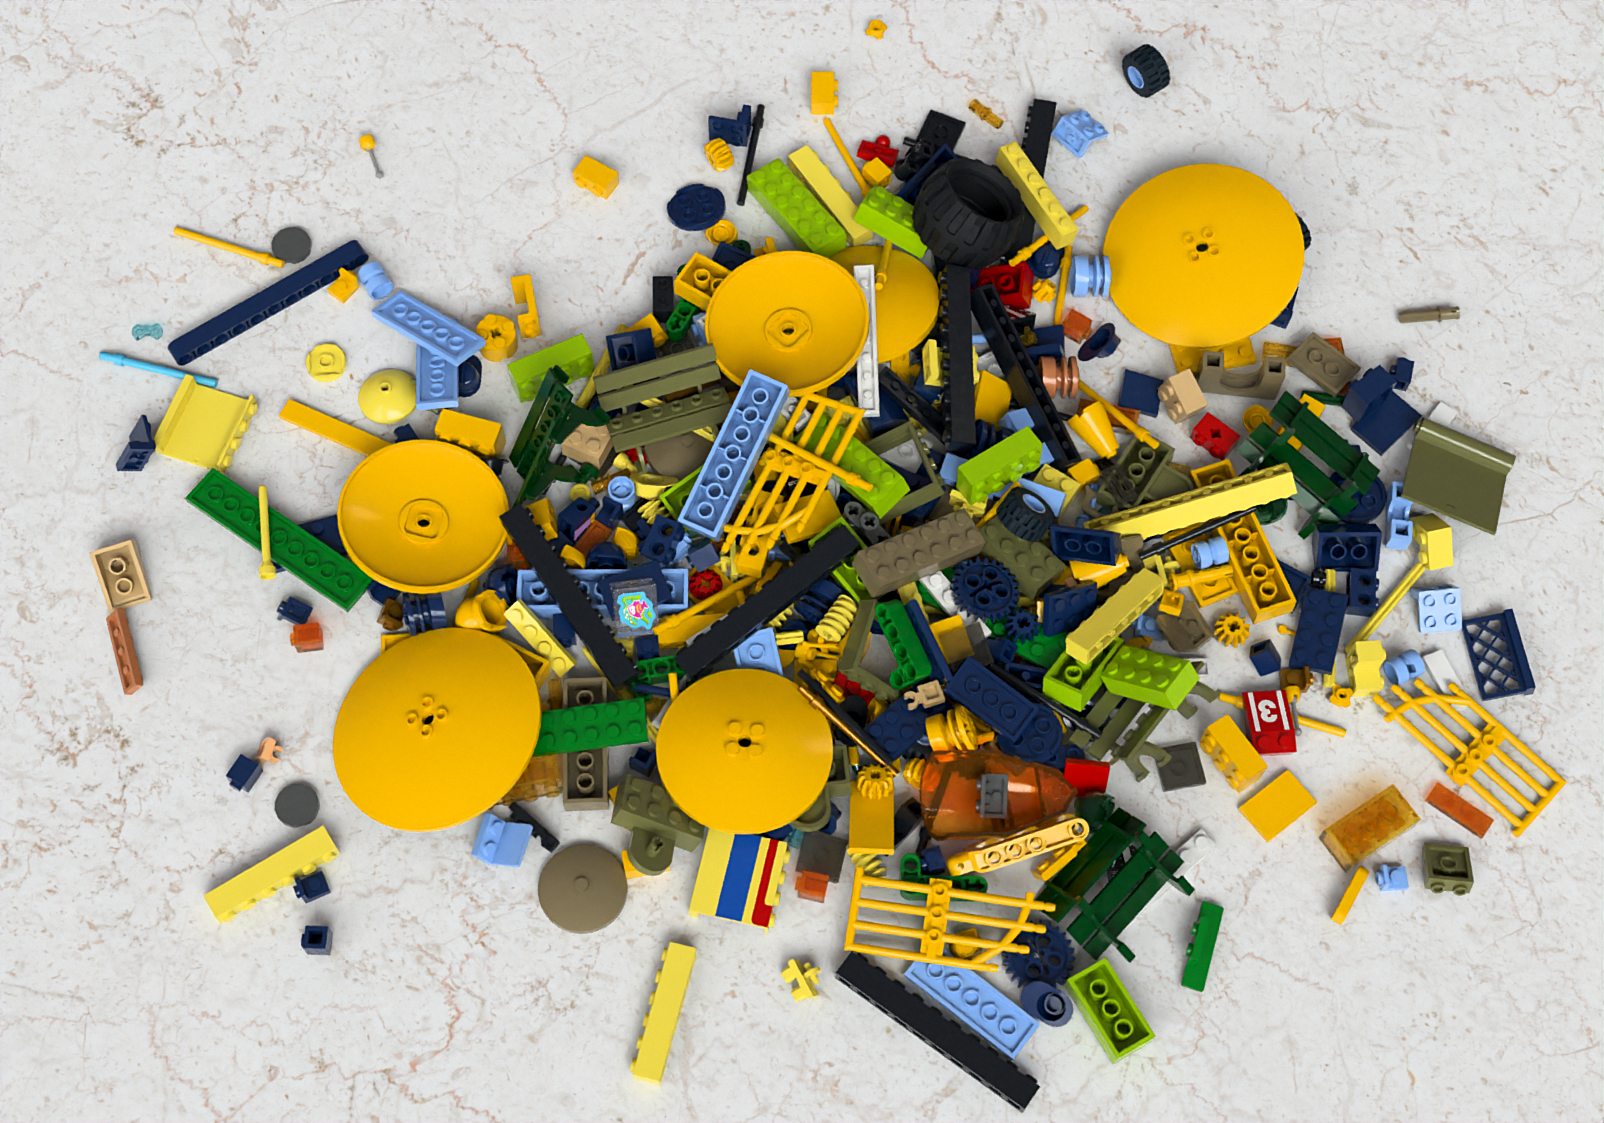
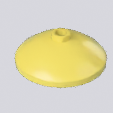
M386 369L371 375L362 384L358 394V403L362 413L369 420L379 424H393L407 418L416 408V385L410 381L413 377L397 369Z

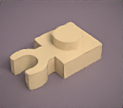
M938 680L917 686V693L909 691L904 694V700L909 698L914 700L913 703L908 704V710L916 709L918 704L921 703L925 709L945 702V697Z

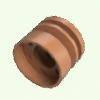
M1040 356L1038 374L1051 399L1055 398L1056 390H1059L1061 399L1066 398L1067 391L1069 399H1075L1079 386V368L1076 357L1070 356L1067 364L1066 357L1061 356L1059 365H1056L1054 356Z

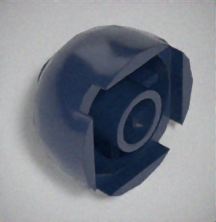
M597 543L588 551L585 569H627L626 553L621 546L615 543Z
M511 564L501 565L492 569L483 583V591H496L494 594L500 600L504 599L508 607H511L517 601L518 573L515 568H511Z

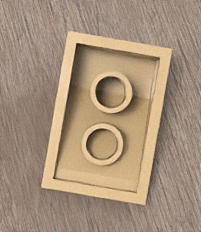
M136 539L89 552L110 613L116 609H124L152 600Z

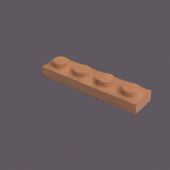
M116 609L106 618L124 694L132 695L143 685V678L140 674L138 658L135 653L125 609Z

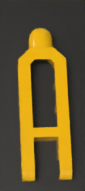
M1061 813L972 843L965 847L964 851L950 856L947 860V867L950 876L961 875L973 870L979 873L989 872L1083 840L1089 833V825L1084 819L1076 817L1072 813ZM1081 823V833L1078 835H1074V833L1078 830Z

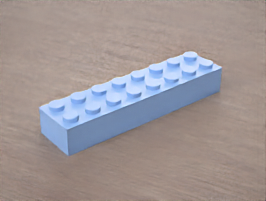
M749 370L677 520L682 526L717 542L720 541L724 532V526L728 524L790 394L788 385L754 370Z
M566 569L570 576L574 574L580 582L578 587L581 592H587L592 600L590 603L592 608H598L603 618H611L597 582L631 569ZM661 569L673 600L653 606L652 609L656 614L655 618H662L672 614L677 615L689 608L688 569ZM518 570L517 601L521 599L538 619H553V615L563 614L533 570Z

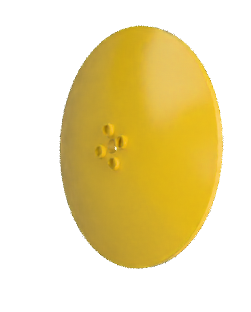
M1222 164L1182 166L1163 172L1142 184L1122 203L1115 213L1106 233L1103 246V255H1108L1111 267L1109 293L1122 315L1133 326L1151 338L1169 345L1190 349H1207L1231 345L1267 327L1280 315L1292 299L1302 276L1305 253L1300 223L1285 197L1263 178L1241 168ZM1200 244H1205L1208 247L1204 252H1200L1196 248Z
M451 627L425 631L423 634L420 633L417 636L409 637L387 649L366 667L348 691L337 716L333 736V758L336 773L343 790L350 800L371 819L382 825L403 831L428 832L447 829L471 820L485 812L514 786L534 753L541 728L542 716L541 698L534 675L523 658L510 645L489 633L475 629ZM434 716L430 724H425L427 717Z

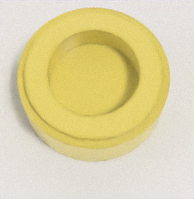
M585 484L574 485L570 490L571 501H575L578 497L588 501L591 498L589 487Z

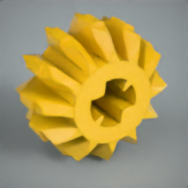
M721 138L714 139L704 146L706 159L717 172L725 171L734 165L732 151Z
M1230 611L1227 612L1226 616L1220 615L1219 621H1216L1214 624V628H1216L1214 635L1219 636L1218 643L1225 642V648L1229 644L1233 648H1236L1238 644L1243 645L1246 641L1245 639H1248L1250 636V632H1248L1250 624H1245L1246 617L1239 618V612L1235 616H1232Z
M911 759L907 762L902 772V777L906 780L907 784L924 793L932 792L940 780V772L924 759Z
M870 763L869 767L863 766L857 774L858 791H861L862 796L868 795L870 800L873 797H876L878 800H880L881 796L887 797L893 789L892 772H889L888 767L881 768L880 764L873 766Z

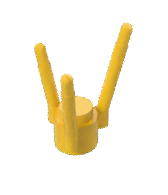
M803 640L802 643L797 644L795 649V658L799 659L798 663L810 669L819 670V668L808 662L809 660L813 661L816 655L839 660V656L816 650V648L836 649V644L813 643ZM829 676V681L834 682V678Z

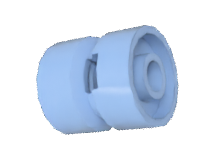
M370 262L358 271V277L371 299H382L393 291L394 286L389 277L385 275V270L381 263Z
M618 476L610 481L608 484L609 498L621 503L625 513L636 503L634 483L626 476Z
M1222 536L1208 539L1207 543L1200 541L1191 544L1192 559L1199 570L1208 568L1213 563L1218 565L1229 561L1228 547Z
M1409 649L1401 653L1399 657L1395 656L1383 663L1384 672L1393 685L1399 686L1408 682L1409 678L1414 679L1425 672L1421 657L1413 649Z

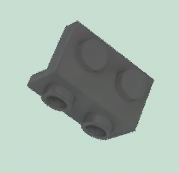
M982 773V778L977 777V791H981V800H976V813H980V818L1007 819L1009 774Z

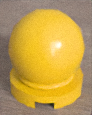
M486 590L475 597L464 600L458 606L455 613V625L457 628L475 629L489 634L496 633L506 628L507 618L503 613L509 607L504 599L500 600L494 594L496 591Z

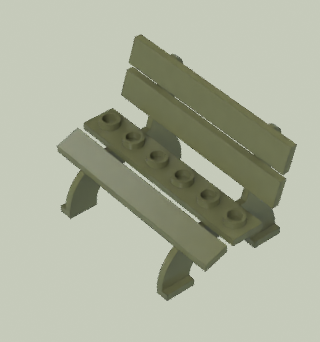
M713 343L593 377L597 394L616 389V391L598 395L599 404L605 412L621 408L622 417L611 419L606 427L616 453L635 448L638 460L634 461L639 476L647 474L640 446L708 426L711 427L714 442L716 441L719 434L716 424L725 422L732 404L724 387L705 393L702 390L701 384L721 379L719 366L716 362L697 367L698 365L717 360ZM687 368H692V369H689V370H686V371H682V372H679V373H675V374H672V375H668V376H665V377H661V378H658V379H654V380H651V381H647V382H644V383H640V384H637V385H633V386H630V387H626V388L621 389V387H625V386H628V385H632V384H635V383H639V382H642V381H646V380H649V379H653V378H656V377H660V376H663V375H666V374H670V373H673V372H677V371H680V370H684V369H687ZM696 386V395L628 415L626 409L628 405Z
M1144 645L1141 646V649L1152 651ZM1202 661L1191 663L1197 674L1205 665ZM1198 681L1188 694L1198 695L1211 703L1222 691L1219 689L1214 691ZM1107 689L1085 718L1098 729L1123 696L1112 694ZM1185 697L1176 710L1188 720L1199 708L1196 706L1191 708ZM1127 698L1102 730L1103 734L1099 739L1086 731L1082 732L1076 728L1068 740L1083 749L1092 737L1095 740L1086 750L1088 754L1101 761L1110 749L1112 751L1110 755L1113 757L1109 764L1112 766L1119 759L1124 760L1129 769L1137 776L1136 781L1139 783L1150 773L1141 764L1139 756L1147 755L1159 761L1157 766L1160 768L1167 764L1172 757L1162 748L1146 741L1170 709L1149 704L1150 710L1148 713L1145 714L1143 712L1136 720L1137 727L1134 730L1131 728L1123 737L1125 742L1120 746L1116 743V740L1146 703Z

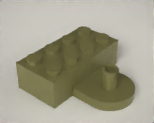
M1134 436L1099 489L1096 503L1112 511L1113 506H1117L1119 511H1124L1141 506L1145 501L1151 503L1194 490V486L1186 475L1169 467L1175 448L1153 437L1159 442V446L1153 449L1145 441L1141 442Z
M998 515L979 529V532L986 541L980 554L984 558L987 557L990 563L995 559L997 566L1003 563V570L1010 569L1008 575L1016 576L1013 582L1019 583L1017 588L1031 601L1060 578L1066 565L1053 554L1050 527L1037 542L1023 540L1011 533L1001 523ZM1054 520V522L1052 523V524H1054V525H1060V524L1057 523L1055 520Z
M847 745L833 746V760L828 781L816 802L804 814L791 822L794 828L803 832H813L823 828L831 817L830 798L852 796Z
M627 774L617 788L611 823L631 830L627 854L631 864L639 872L649 876L660 875L665 872L672 862L674 846L693 852L703 840L705 825L700 824L684 813L668 795L665 787Z

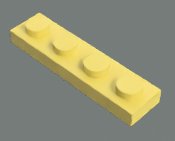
M521 599L503 613L542 658L550 661L551 668L560 678L577 664V661Z

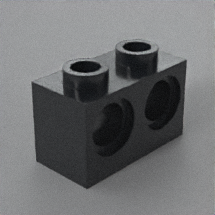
M653 276V315L660 323H667L674 311L673 276Z

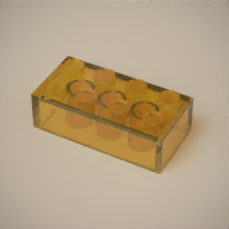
M557 755L530 759L526 769L514 786L488 810L493 809L496 805L510 806L512 802L523 800L525 802L536 801L539 797L553 798L563 793V783Z
M1392 784L1326 828L1318 838L1343 871L1347 873L1414 828L1421 818L1395 785Z

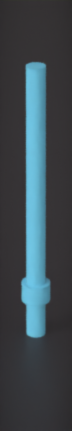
M103 351L99 354V359L114 362V365L122 367L126 365L183 379L185 374L193 376L196 383L217 387L218 385L217 379L128 358L124 354L116 353L115 355Z

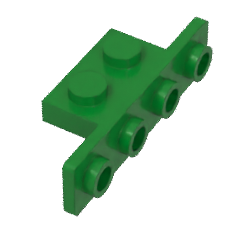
M1205 901L1201 904L1197 922H1193L1190 932L1193 935L1192 943H1188L1185 956H1188L1181 982L1182 987L1198 992H1203L1224 911V908Z

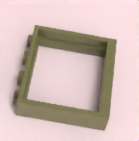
M911 421L864 443L867 448L879 456L913 439L932 481L931 484L904 496L881 519L879 518V525L945 494L942 489L945 483L940 473L936 475L934 471L938 468L933 458L929 459L927 456L930 454V450L926 442L922 443L920 440L923 438L919 427L915 429Z
M876 599L862 600L859 603L838 671L846 675L848 680L858 683L860 688L872 692L877 699L883 700L891 706L914 685L899 689L898 692L859 666L873 620L878 622L875 608L880 604Z

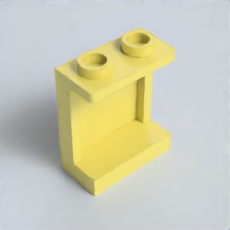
M928 339L922 349L924 384L941 386V379L943 377V370L940 369L942 352H940V347H937L936 340ZM972 345L975 385L979 381L980 374L977 371L978 354L975 352V346Z

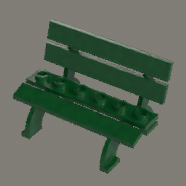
M555 365L553 369L552 367L548 369L509 456L514 468L518 467L516 472L525 480L513 507L520 503L523 504V501L527 499L531 501L536 500L555 480L580 483L579 479L582 475L572 465L559 466L548 460L555 444H562L581 424L600 427L609 424L611 417L600 406H597L595 410H585L571 402L574 395L563 385L568 382L569 376L558 365Z
M1286 390L1269 413L1274 420L1285 428L1284 431L1279 435L1263 421L1249 437L1265 450L1262 451L1248 438L1236 449L1242 457L1251 463L1239 476L1252 473L1256 468L1262 470L1279 465L1268 456L1269 454L1281 464L1287 462L1292 473L1325 500L1322 502L1294 478L1297 493L1290 497L1311 514L1298 533L1300 537L1306 539L1317 528L1314 524L1316 520L1321 524H1337L1341 517L1328 506H1332L1344 517L1358 504V501L1352 495L1357 491L1365 495L1381 470L1367 459L1369 454L1366 452L1363 455L1312 413L1307 408L1308 402L1305 401L1302 404ZM1292 436L1296 437L1343 477L1345 482L1341 486L1336 484L1287 441Z
M1118 807L1108 820L1102 819L1100 821L1102 826L1088 840L1087 844L1079 850L1078 855L1069 861L1051 882L1047 880L1044 883L1046 888L1035 900L1056 904L1055 911H1039L1057 923L1073 907H1076L1081 912L1068 926L1066 931L1079 945H1082L1094 930H1097L1082 947L1093 959L1097 960L1112 944L1130 963L1136 956L1125 943L1117 939L1120 933L1166 882L1188 896L1195 889L1184 876L1181 875L1179 878L1173 876L1184 863L1173 850L1170 849L1159 862L1157 861L1169 848L1159 834L1154 831L1148 836L1142 831L1147 826L1143 821ZM1130 844L1133 845L1137 851L1090 903L1082 898ZM1151 867H1153L1149 874L1141 881V883L1132 891V893L1123 901V903L1102 925L1101 923L1103 922V920L1112 912V910L1120 903V901L1138 883V881L1146 874V872Z

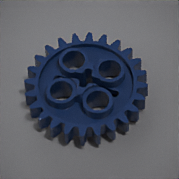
M979 557L976 558L975 562L969 559L967 564L962 563L960 569L956 570L951 580L953 582L950 587L953 590L951 597L957 598L955 605H962L960 612L967 610V617L973 614L975 615V621L979 617L982 618L983 623H986L988 618L992 623L995 622L996 618L1002 621L1004 616L1010 615L1019 601L1018 595L1020 591L1017 590L1019 583L1013 582L1016 576H1009L1010 569L1003 570L1004 564L1001 563L997 566L995 559L992 563L988 562L987 557H985L983 562H981Z
M1049 921L1046 925L1045 933L1021 931L1011 943L1029 946V954L1026 956L1019 954V952L1002 951L1001 956L1007 957V959L1003 960L1002 965L1009 966L1005 973L1013 974L1011 982L1016 979L1019 980L1018 988L1023 984L1027 985L1034 981H1042L1057 988L1056 983L1063 986V978L1069 979L1070 974L1067 971H1073L1074 966L1069 963L1074 962L1076 959L1069 955L1074 953L1075 948H1068L1072 940H1064L1066 932L1059 934V926L1051 929V922ZM1045 938L1048 940L1049 945L1041 946L1037 939ZM1028 939H1031L1033 941L1034 948L1028 941ZM1035 953H1037L1038 956H1043L1041 961L1039 958H1034ZM1056 958L1059 961V965L1056 967L1051 966L1048 959ZM1043 966L1049 972L1048 975L1045 974ZM1028 968H1037L1039 971V975H1030V973L1028 972Z

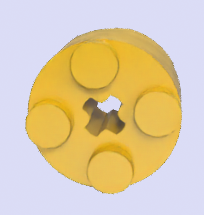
M488 314L478 323L475 333L485 339L486 345L479 350L485 359L492 362H501L502 359H509L515 354L518 348V339L514 323L510 319L502 315Z

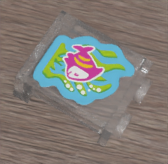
M646 578L609 583L610 592L613 596L615 624L613 631L616 638L628 640L632 636H652L654 634L652 628L659 624L657 591L653 579Z

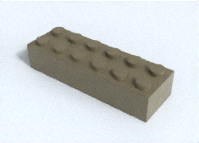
M962 508L858 551L852 565L874 599L978 555L986 541L965 508Z
M607 677L563 678V709L608 702ZM609 747L563 753V805L565 811L609 810Z

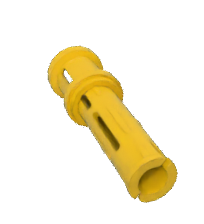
M1229 563L1193 571L1186 569L1182 573H1169V587L1171 591H1177L1178 588L1187 586L1193 588L1198 583L1233 577V567Z

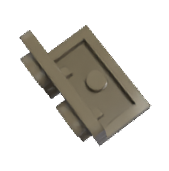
M1141 535L1121 538V554L1127 555L1130 566L1126 567V573L1106 584L1109 590L1118 589L1122 585L1127 584L1135 573L1138 574L1145 568L1143 560L1141 561L1138 555L1139 552L1143 551V538Z
M1193 601L1188 602L1182 607L1179 616L1163 614L1155 617L1159 630L1166 635L1169 640V646L1176 652L1197 651L1215 637Z

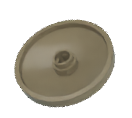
M716 424L718 431L720 432L721 428L718 424ZM691 431L644 445V452L649 466L657 475L675 477L680 482L705 464L714 442Z
M575 845L555 854L543 868L538 882L539 902L547 918L560 929L576 934L593 933L610 925L623 910L628 893L626 875L619 861L608 851L593 845Z

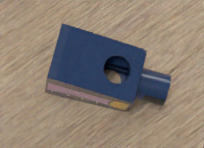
M578 497L558 514L557 533L561 531L575 546L594 525L596 510L600 507L599 501L594 497H591L588 501Z

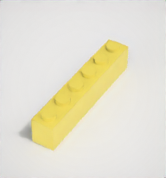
M1015 141L1000 147L995 159L996 165L1003 175L1011 180L1014 187L1019 190L1020 197L1024 201L1025 206L1056 250L1073 244L1079 229L1018 143Z
M806 145L788 155L789 169L846 232V240L851 247L861 246L873 239V231L853 221L859 206L852 202L850 194L841 188L839 180L836 177L833 178L827 165L821 163L814 150H811Z
M1143 568L1138 574L1135 573L1127 584L1122 585L1116 594L1110 596L1105 604L1095 609L1087 620H1083L1074 632H1070L1065 640L1066 653L1087 665L1163 595L1165 579L1146 568Z
M323 825L203 896L215 918L220 923L229 922L239 912L253 908L257 904L256 902L261 899L272 897L283 886L288 887L294 884V878L311 874L322 863L333 861L340 852Z
M670 942L669 947H665L663 950L661 961H664L662 970L658 969L655 982L658 983L657 990L651 993L649 1004L652 1005L650 1014H645L643 1026L646 1027L644 1035H639L636 1048L639 1049L637 1058L633 1057L630 1066L634 1079L661 1085L697 956L696 948Z

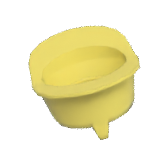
M638 472L630 475V479L635 484L636 495L648 500L659 499V496L664 493L666 487L676 485L679 482L675 477L655 475L648 472L640 476Z

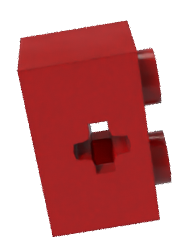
M1209 412L1193 428L1190 436L1196 445L1202 446L1214 458H1219L1221 461L1236 447L1241 435Z

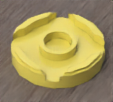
M324 343L317 345L311 353H308L305 362L307 371L312 378L318 381H334L342 376L346 370L347 360L345 353L334 344Z

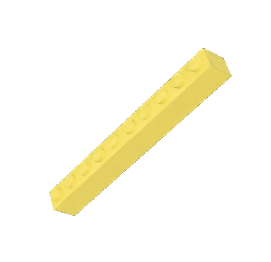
M1286 462L1083 522L1084 528L1121 533V538L1141 535L1143 540L1150 536L1165 534L1177 528H1186L1194 523H1202L1211 518L1226 516L1235 511L1247 510L1252 506L1267 504L1279 498H1288L1296 494L1297 491L1292 471Z

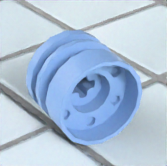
M1073 255L1070 274L1072 297H1086L1089 288H1091L1093 297L1098 296L1099 290L1101 297H1107L1111 284V267L1108 255H1102L1100 263L1098 255H1094L1091 264H1089L1087 255Z

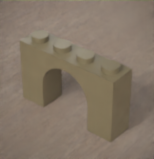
M1203 351L1195 373V380L1202 393L1275 400L1285 379L1286 359L1265 357L1261 368L1256 372L1232 374L1224 371L1223 352Z

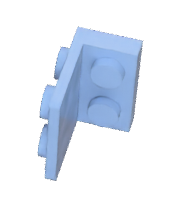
M1083 110L1062 116L1051 133L1052 136L1078 158L1083 157L1091 142L1107 137L1109 134L1102 124L1093 120L1091 115Z
M1447 584L1410 588L1411 597L1418 600L1420 633L1462 629L1459 587Z
M485 813L471 855L488 865L518 868L521 865L533 826L530 824L505 822L493 814Z

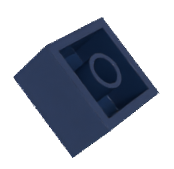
M1378 365L1375 369L1370 368L1363 374L1362 379L1359 381L1356 379L1348 386L1349 391L1344 395L1343 398L1345 400L1341 407L1357 423H1360L1387 402L1397 381L1381 365Z

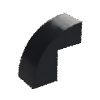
M914 797L903 803L894 815V851L908 838L929 812Z

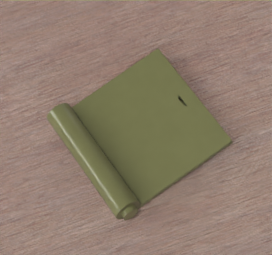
M1423 417L1421 420H1417L1413 427L1415 435L1400 497L1495 535L1506 477L1514 465L1516 456Z

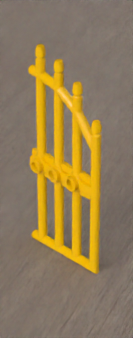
M815 393L798 396L800 400L780 437L785 440L789 439L808 401L818 403L797 443V446L803 449L826 406L836 409L813 452L818 457H821L843 413L847 412L854 415L830 460V463L837 466L866 410ZM777 444L774 449L768 447L764 451L759 466L764 468L733 525L726 524L724 526V532L729 534L721 547V551L727 553L736 536L740 534L749 535L742 547V552L748 554L758 535L767 533L771 534L765 547L771 550L782 529L799 520L800 522L797 523L795 531L801 533L833 473L806 459L800 458V456L794 453L782 452L783 448ZM773 470L781 473L754 526L743 527L742 525L770 472ZM789 476L799 479L777 523L764 525ZM807 482L817 485L807 506L790 515Z
M1417 678L1414 684L1418 689L1422 690L1425 696L1412 698L1408 693L1402 691L1400 686L1394 684L1390 689L1404 702L1396 708L1387 701H1384V698L1380 695H1374L1373 701L1380 705L1387 713L1383 717L1384 721L1387 723L1393 720L1398 722L1448 767L1445 773L1454 783H1457L1460 787L1465 783L1468 784L1515 826L1512 834L1517 838L1521 836L1567 783L1563 777L1453 682L1447 687L1456 696L1437 694L1428 685H1425V682ZM1437 704L1475 739L1469 746L1465 745L1421 705ZM1450 704L1468 706L1488 725L1480 732ZM1410 708L1413 709L1461 752V755L1455 761L1452 760L1408 721L1402 713ZM1506 739L1555 783L1549 790H1546L1498 746ZM1491 754L1496 756L1542 797L1536 805H1533L1485 762ZM1478 768L1529 812L1522 821L1472 777Z
M855 867L844 950L994 973L998 972L999 965L994 963L987 964L985 961L1002 951L1029 954V946L1011 943L1021 931L1045 933V925L1026 922L1030 910L1052 912L1055 911L1056 904L1034 900L1035 893L1026 892L1025 899L955 889L952 888V881L930 878L928 885L863 875L864 868ZM862 884L927 893L926 907L861 898ZM950 897L1022 907L1016 921L949 911ZM859 906L925 916L923 930L857 920ZM947 920H954L1011 930L1001 941L948 934L946 933ZM860 929L922 939L920 952L854 943L855 930ZM944 942L988 949L971 960L942 956Z

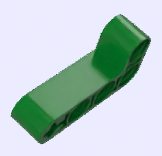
M683 264V265H681V266L678 268V270H677V276L679 275V273L682 271V269L685 267L686 264ZM684 298L680 300L666 323V333L669 336L668 340L670 342L679 343L684 339L691 328L690 325H693L692 316L698 315L701 312V308Z
M894 599L878 604L875 608L877 620L899 665L897 669L890 673V683L897 690L915 685L931 674L932 669L928 657L902 602Z
M677 655L635 662L639 671L645 672L643 676H638V679L632 682L635 699L644 697L647 706L652 703L654 696L653 694L639 696V692L635 691L636 683L653 685L669 682L668 674L677 673V680H682L686 674L682 669L678 668L679 665L674 659ZM660 667H664L667 669L663 673H659L656 671ZM713 667L701 676L709 675L713 671Z
M909 853L901 859L899 869L901 881L929 885L930 878L952 881V885L955 884L962 890H965L966 885H968L967 890L976 892L974 886L977 885L980 892H987L988 884L983 877L921 875V862L917 855ZM907 862H912L913 864H915L916 868L913 870H908L905 868L904 864ZM900 890V895L906 900L927 901V893ZM950 897V901L977 902L974 900Z

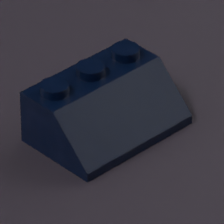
M651 328L606 336L612 371L656 359ZM656 377V378L649 379V380H646V381H642V382H639V383H635V384H632V385H637V384H640V383H644V382H647V381H651V380H654V379H658V378H660V377Z
M857 373L844 379V391L847 396L850 395L856 407H858ZM880 388V416L862 417L861 419L873 439L909 422V418L903 408Z
M1051 524L1053 554L1059 559L1116 566L1122 550L1121 533Z
M1315 524L1317 528L1313 531L1312 550L1314 568L1316 570L1323 566V572L1325 569H1334L1336 572H1349L1351 568L1378 571L1382 532L1376 524Z

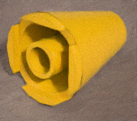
M1102 401L1093 403L1083 409V412L1079 415L1076 414L1067 421L1069 427L1102 459L1106 457L1109 460L1118 454L1116 450L1119 448Z
M1121 553L1116 566L1069 560L1077 584L1092 580L1097 582V589L1126 573V567L1130 566L1127 555H1122Z

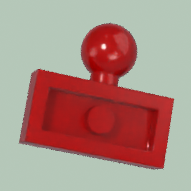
M880 135L876 138L875 143L862 140L856 157L867 161H872L878 157L886 166L894 167L899 150L890 148L891 142L889 137Z

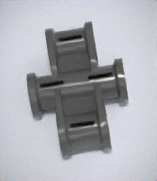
M853 501L846 504L842 517L860 538L861 536V540L867 547L891 538L879 525L877 515L867 512L858 502Z

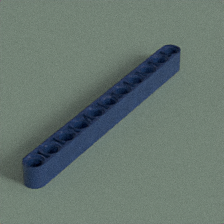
M352 240L173 340L168 345V350L178 365H186L337 280L340 277L339 269L341 267L346 271H353L368 261L369 256L357 240Z

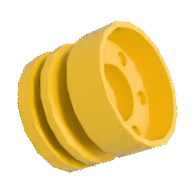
M963 706L957 707L955 711L953 709L948 710L947 720L942 713L926 718L927 735L931 747L940 761L956 757V747L962 754L967 753L968 749L970 751L978 749L974 723Z

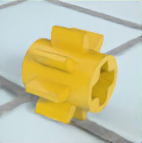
M1039 279L1033 284L1032 289L1034 291L1032 295L1038 302L1043 303L1046 301L1050 303L1055 298L1056 293L1054 291L1056 286L1049 279L1044 281Z

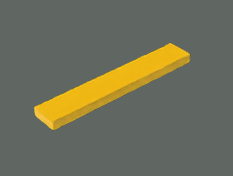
M291 399L287 401L279 414L280 419L367 457L384 447L392 445L390 442Z

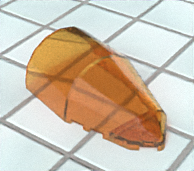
M996 749L940 750L931 753L924 764L919 793L924 825L930 836L936 841H964L1007 838L1062 815L1069 808V804L1077 795L1078 789L1064 779V774L1056 768L1037 762L1030 763L1021 760V757L1015 755L1012 757L1002 754V751ZM982 773L1009 774L1007 819L980 818V813H976V800H981V791H977V777L982 778Z

